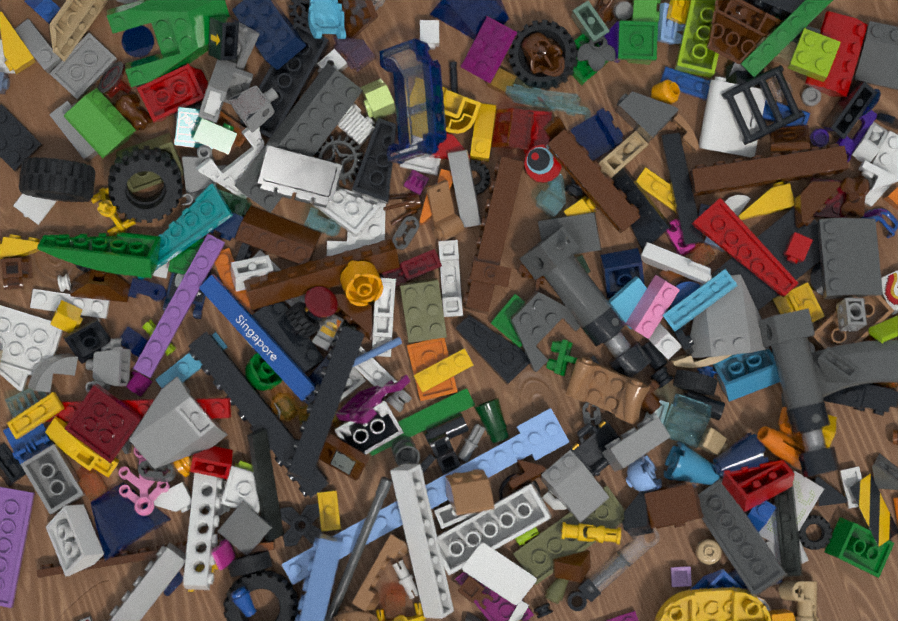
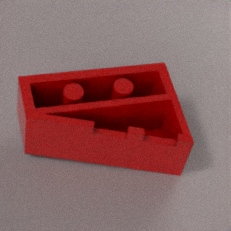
M784 460L759 464V467H743L741 470L730 472V470L724 471L722 485L741 509L746 512L792 487L795 473Z

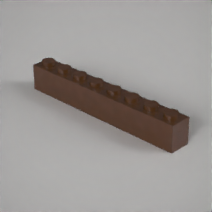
M392 239L382 240L378 243L364 245L357 249L344 251L343 253L326 256L322 259L245 280L243 282L251 309L254 310L306 295L307 291L313 287L330 288L340 285L341 274L351 261L370 262L376 267L378 273L399 268L397 249Z

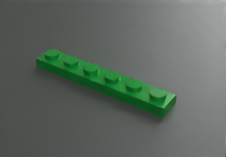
M833 0L803 1L741 62V65L755 77Z

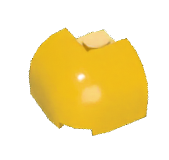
M446 90L432 126L450 133L459 134L466 132L473 126L482 103Z

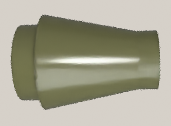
M556 578L545 591V598L555 604H559L563 600L569 580Z

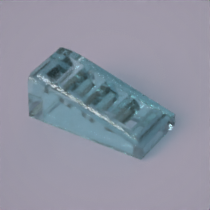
M29 388L5 399V404L12 418L38 402L34 394L35 390ZM37 391L41 399L46 397L45 392ZM30 394L34 402L33 404H30L26 395ZM22 397L26 404L24 408L19 400ZM14 401H16L19 410L17 411L15 410L14 405L12 403Z

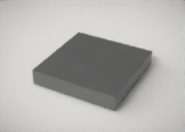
M243 501L217 532L248 556L273 526Z

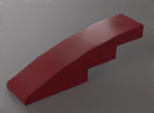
M432 249L400 263L399 268L379 273L380 278L396 279V288L400 286V283L410 282L442 267V264L435 249Z

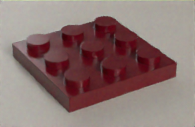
M96 383L64 429L111 464L143 417Z

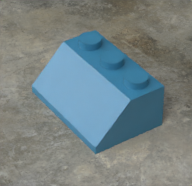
M770 349L734 354L718 363L712 364L714 371L717 372L716 376L729 402L780 382L774 355Z

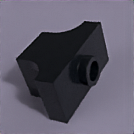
M446 432L428 440L443 474L461 466Z

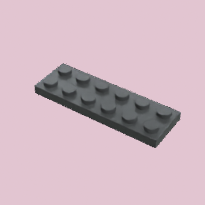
M721 478L698 494L704 515L702 520L752 595L756 597L787 576V573L747 514L722 485L723 479Z

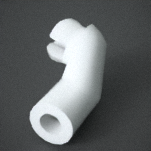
M549 491L542 497L554 510L567 509Z

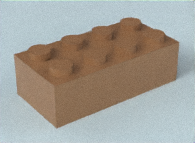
M881 296L853 297L864 298L867 325L858 331H839L836 309L814 329L815 335L809 338L820 350L826 349L828 346L831 348L861 342L869 335L870 327L883 322L894 310Z

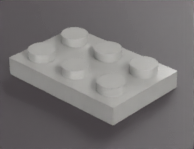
M88 33L76 45L66 61H61L51 71L50 75L79 101L118 59Z

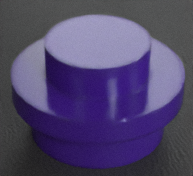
M815 129L810 135V141L815 147H824L829 142V134L824 129Z

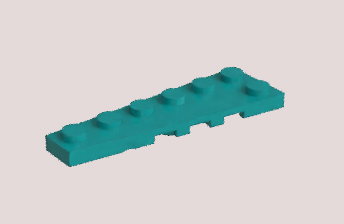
M210 184L195 199L196 201L189 208H186L176 221L169 225V228L163 234L158 235L161 237L156 270L233 216L215 184Z

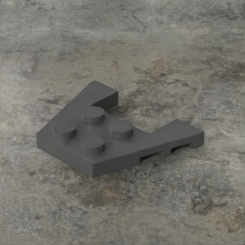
M537 291L509 318L534 372H537L548 361L536 345L561 319L574 331L581 327L566 306Z

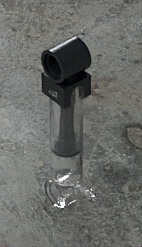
M654 528V539L651 542H646L644 535L632 537L625 546L577 586L580 591L569 593L567 596L568 606L573 611L583 610L587 605V599L590 602L595 600L623 572L649 549L657 545L660 539L658 531ZM574 596L582 598V603L579 606L572 605L571 601Z

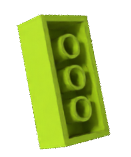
M690 0L675 70L712 78L715 74L719 54L708 49L707 43L716 0Z

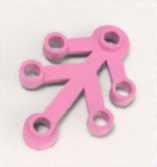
M134 447V454L139 459V464L146 461ZM122 467L118 471L119 476L123 480H128L140 490L139 497L132 492L128 485H122L119 488V493L122 497L128 498L135 503V510L141 516H147L152 513L154 501L161 493H165L170 489L168 482L158 481L157 487L148 496V489L155 481L145 480L140 474L138 479L131 473L128 467ZM167 469L165 472H162V473H163V474L168 473L169 469ZM124 471H128L125 476L122 475ZM162 484H166L165 488H160ZM128 489V492L123 494V490ZM148 504L146 509H142L143 505Z

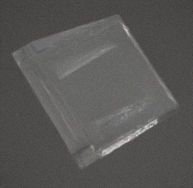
M773 77L767 83L774 99L780 103L785 97L776 77ZM787 82L788 87H789V89H790V91H791V93H792L793 90H792L791 84H790L789 82Z

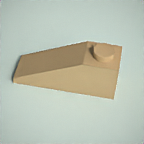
M635 131L599 163L601 166L600 171L612 178L649 144Z
M712 428L703 429L696 447L718 456L726 450L728 444L725 442L727 438Z

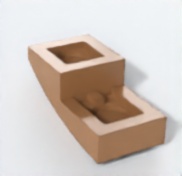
M678 114L672 123L685 134L681 139L682 143L695 153L699 149L696 136L686 120Z

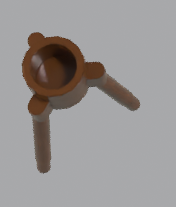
M599 0L594 8L604 23L607 21L611 22L615 17L613 13L611 14L612 9L610 8L614 0H609L607 4L603 5V0Z
M408 193L390 196L389 200L403 199V202L384 207V211L405 206L406 210H410L392 221L391 225L402 221L412 214L418 213L417 209L422 207L417 193L413 195Z

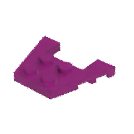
M407 375L401 376L398 382L394 383L390 380L383 387L376 385L362 390L354 395L335 414L339 420L367 424L377 414L373 407L379 405L387 393L401 391L410 382V379Z

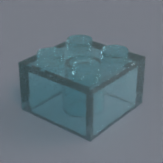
M675 393L663 423L671 436L669 439L697 448L710 420L712 406Z

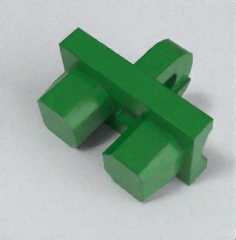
M563 339L562 342L553 341L551 351L559 353L558 359H549L546 368L554 371L557 375L565 377L568 363L575 364L578 359L570 356L573 343Z

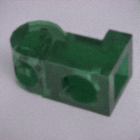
M218 189L230 211L245 217L252 203L244 198Z

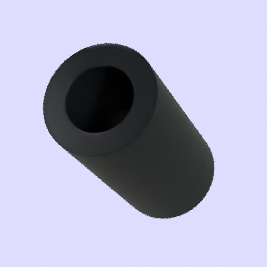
M690 390L687 393L683 392L680 404H683V409L718 421L725 407V402Z
M460 413L426 429L428 433L424 435L428 441L446 432L450 440L469 431Z

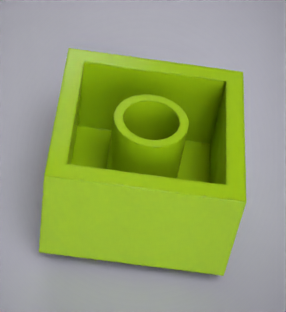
M804 28L793 52L788 69L824 82L841 42Z

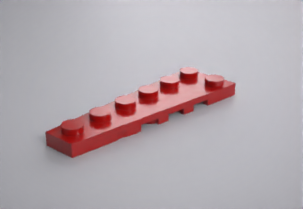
M721 198L692 223L694 227L782 297L786 296L799 284Z

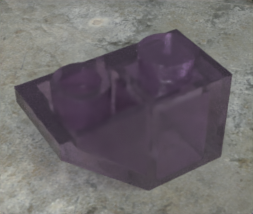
M337 36L334 38V48L340 55L344 54L347 58L345 61L351 70L354 68L358 72L375 60V55L364 40L353 38L338 39Z

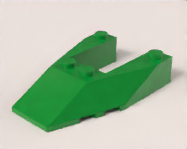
M139 0L108 9L107 19L113 34L152 23L161 51L159 54L125 63V71L130 86L134 87L151 82L190 64L209 50L210 17H230L225 0Z

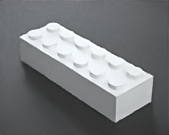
M533 482L494 503L495 509L478 512V514L469 517L437 536L443 565L449 575L461 569L481 543H485L495 550L551 518L552 515Z

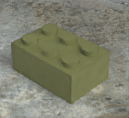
M438 278L400 283L408 342L412 343L447 337Z

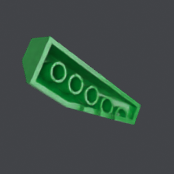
M125 232L117 233V236H107V233H99V236L88 237L87 234H79L75 237H70L69 234L43 235L37 248L56 258L90 269L125 276L152 278L157 268L161 237Z

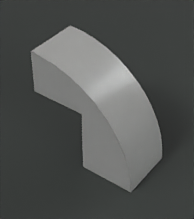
M64 353L48 358L34 371L28 387L35 391L50 392L53 373L75 376L78 357L73 354Z

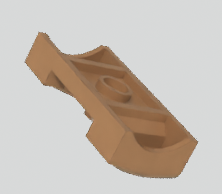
M582 357L576 360L566 395L581 402L591 403L615 414V417L635 424L640 420V408L650 386L643 384V381L627 377L597 364L588 357Z
M393 533L392 535L390 534L352 604L364 611L376 609L380 595L371 586L374 588L381 577L378 573L381 569L384 571L390 562V559L387 558L388 556L393 559L402 558L408 553L409 549L405 540Z

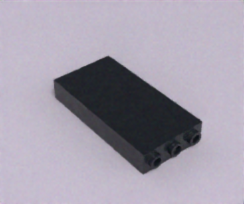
M794 207L757 237L795 280L820 261L818 222L814 219L808 226L803 225L797 228ZM794 232L813 240L804 261L797 264L787 261V257L783 256L789 239ZM733 257L711 274L712 278H714L725 269L730 276L741 274L758 311L778 295L775 290Z

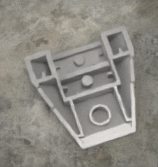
M741 274L731 275L737 283V287L694 317L690 337L695 344L691 346L694 351L691 354L692 358L743 354L769 349V347L764 348L758 321L762 319Z

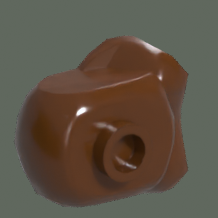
M533 33L523 41L522 50L530 63V70L533 74L543 72L545 75L557 77L563 73L565 68L564 58L561 56L563 51L558 46L551 44L542 33Z

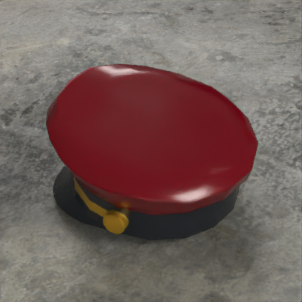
M313 287L305 295V312L315 320H328L337 311V298L332 291L325 287Z

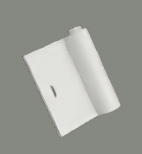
M715 77V80H710L698 144L699 148L746 157L755 156L758 140L747 145L743 144L742 139L744 137L727 99L724 100L722 97V93L739 84L726 82V78ZM751 87L750 90L763 115L766 98L762 89ZM741 92L735 95L734 98L750 134L759 131V126L744 93Z

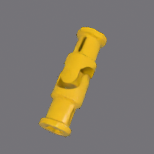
M563 522L561 539L575 538L578 541L586 542L596 540L598 543H603L604 541L616 542L617 545H620L621 527L612 529L600 525L596 528V526L579 523L578 525H570ZM587 527L585 538L583 535V529Z

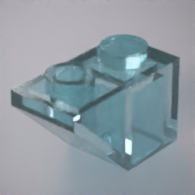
M561 174L548 182L549 188L545 192L542 190L535 198L537 200L535 206L550 218H555L566 204L564 180Z

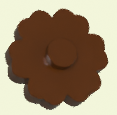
M656 380L648 385L650 389L641 405L644 412H648L650 415L662 406L659 402L660 399L653 393L660 386Z

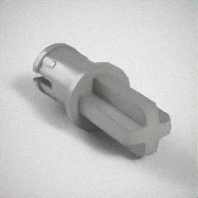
M475 424L469 437L465 438L466 442L457 455L459 458L466 462L469 461L475 448H478L477 444L485 431L483 426Z

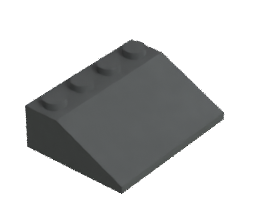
M869 21L858 57L854 80L898 90V27Z
M819 219L817 231L824 300L883 295L876 219Z

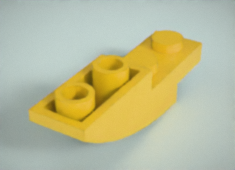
M12 234L9 235V238L3 237L2 244L0 241V259L19 258L40 251L37 248L40 239L28 237V240H21V236Z
M55 416L45 431L50 439L68 456L89 471L93 468L109 478L120 460L115 458L110 464L66 431L64 428L67 423Z

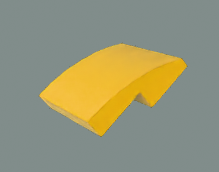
M808 282L791 290L784 297L780 295L773 299L780 314L809 308L812 323L825 317Z

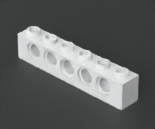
M194 473L183 585L186 589L210 590V584L214 582V573L211 571L212 565H215V560L211 552L218 542V535L215 534L216 527H219L220 521L217 509L221 507L219 489L223 488V478ZM206 489H212V493L210 495H203ZM204 508H211L208 514H201ZM204 526H208V531L204 534H201L200 529ZM200 546H207L205 552L198 553V548ZM198 565H205V568L202 572H196V567Z

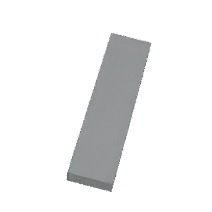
M468 150L448 152L460 219L464 228L481 225Z

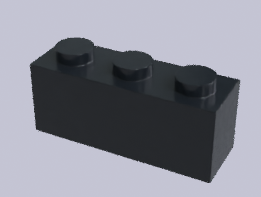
M853 80L847 97H841L821 127L833 137L845 139L878 92L865 81Z

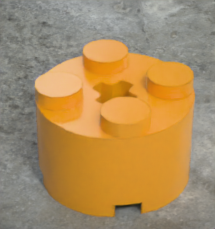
M351 261L340 277V283L345 295L353 305H369L368 302L373 300L375 302L383 293L382 280L376 267L370 262Z

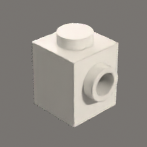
M335 49L317 63L318 73L322 71L327 63L339 72L348 67L347 62Z

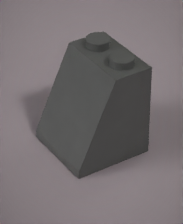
M633 91L629 95L625 93L616 104L618 106L616 113L648 143L670 122L679 110L675 106Z

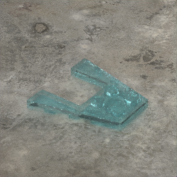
M514 84L513 87L507 86L505 94L515 103L533 107H545L547 110L562 111L573 116L575 114L584 115L586 119H590L591 111L587 107L580 106L581 98L578 94L546 91L539 88L529 89Z

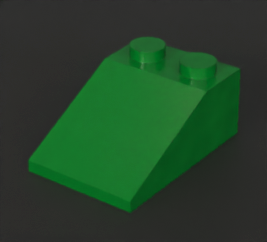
M839 517L832 533V538H830L824 553L879 578L894 546V542L888 540L878 547L870 530Z

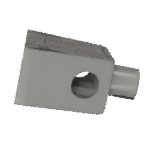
M253 86L228 100L237 115L253 133L274 114L275 111L271 102L277 99L278 95L273 88L262 93L257 86Z

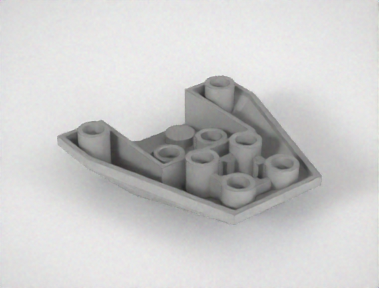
M177 376L161 389L129 441L150 465L156 469L213 447L226 437L227 433L216 420L213 421L190 395V390Z

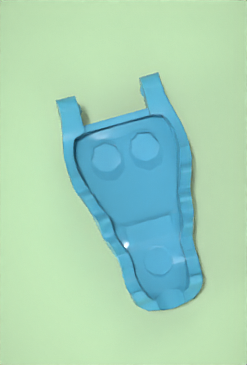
M310 0L308 24L313 37L321 39L322 34H336L338 39H345L346 31L344 28L342 4L338 3V0Z

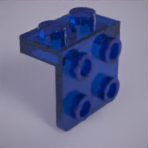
M604 108L598 110L594 116L575 126L570 131L576 137V141L588 151V157L592 161L620 145L623 141L622 137H624L619 127L615 128L612 121L614 119L611 113L605 111Z

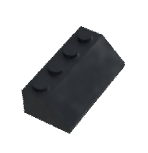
M283 301L264 306L253 314L254 319L305 374L324 360L310 338H303L302 335L298 334V331H295L294 326H291V322L287 319L288 316H286L288 308Z

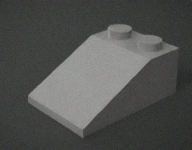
M571 450L541 474V481L580 523L609 499L606 492Z

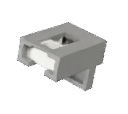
M217 60L198 117L217 123L223 102L230 104L229 98L249 89L253 74L235 68L236 63L227 60Z

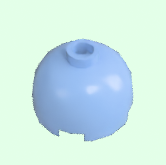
M643 455L628 465L626 482L629 487H634L638 492L645 491L646 493L654 492L662 487L661 478L657 480L655 474L657 469L649 456Z

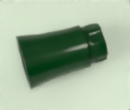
M499 398L489 400L474 407L492 443L509 437Z

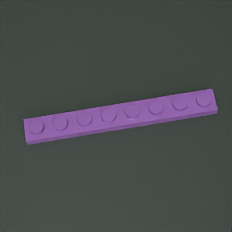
M207 234L133 369L149 378L152 377L200 290L199 287L206 280L222 251L225 242Z

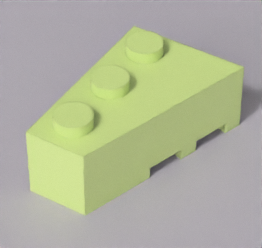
M381 78L360 87L363 90L362 94L365 98L364 105L370 118L373 117L375 122L378 118L382 119L396 113L393 98L387 85Z

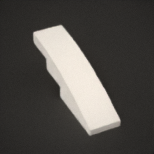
M381 278L384 288L382 295L375 301L372 349L392 340L396 279ZM392 349L377 356L391 357Z

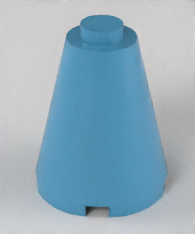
M677 442V447L673 446L665 461V465L668 466L667 471H664L666 479L712 485L718 481L720 475L714 473L712 463L681 442Z

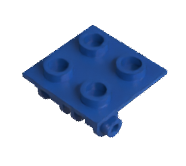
M43 423L20 439H15L10 428L3 430L14 451L12 454L15 459H18L20 464L54 444L45 433L46 428Z

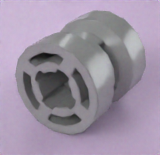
M402 389L389 396L386 401L398 412H401L404 404L409 403L412 397Z

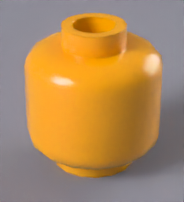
M671 80L657 83L651 90L652 99L669 105L675 103L680 94L678 85Z

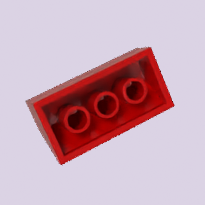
M826 11L820 34L841 43L825 81L821 82L807 76L805 84L830 97H847L868 25L856 18Z

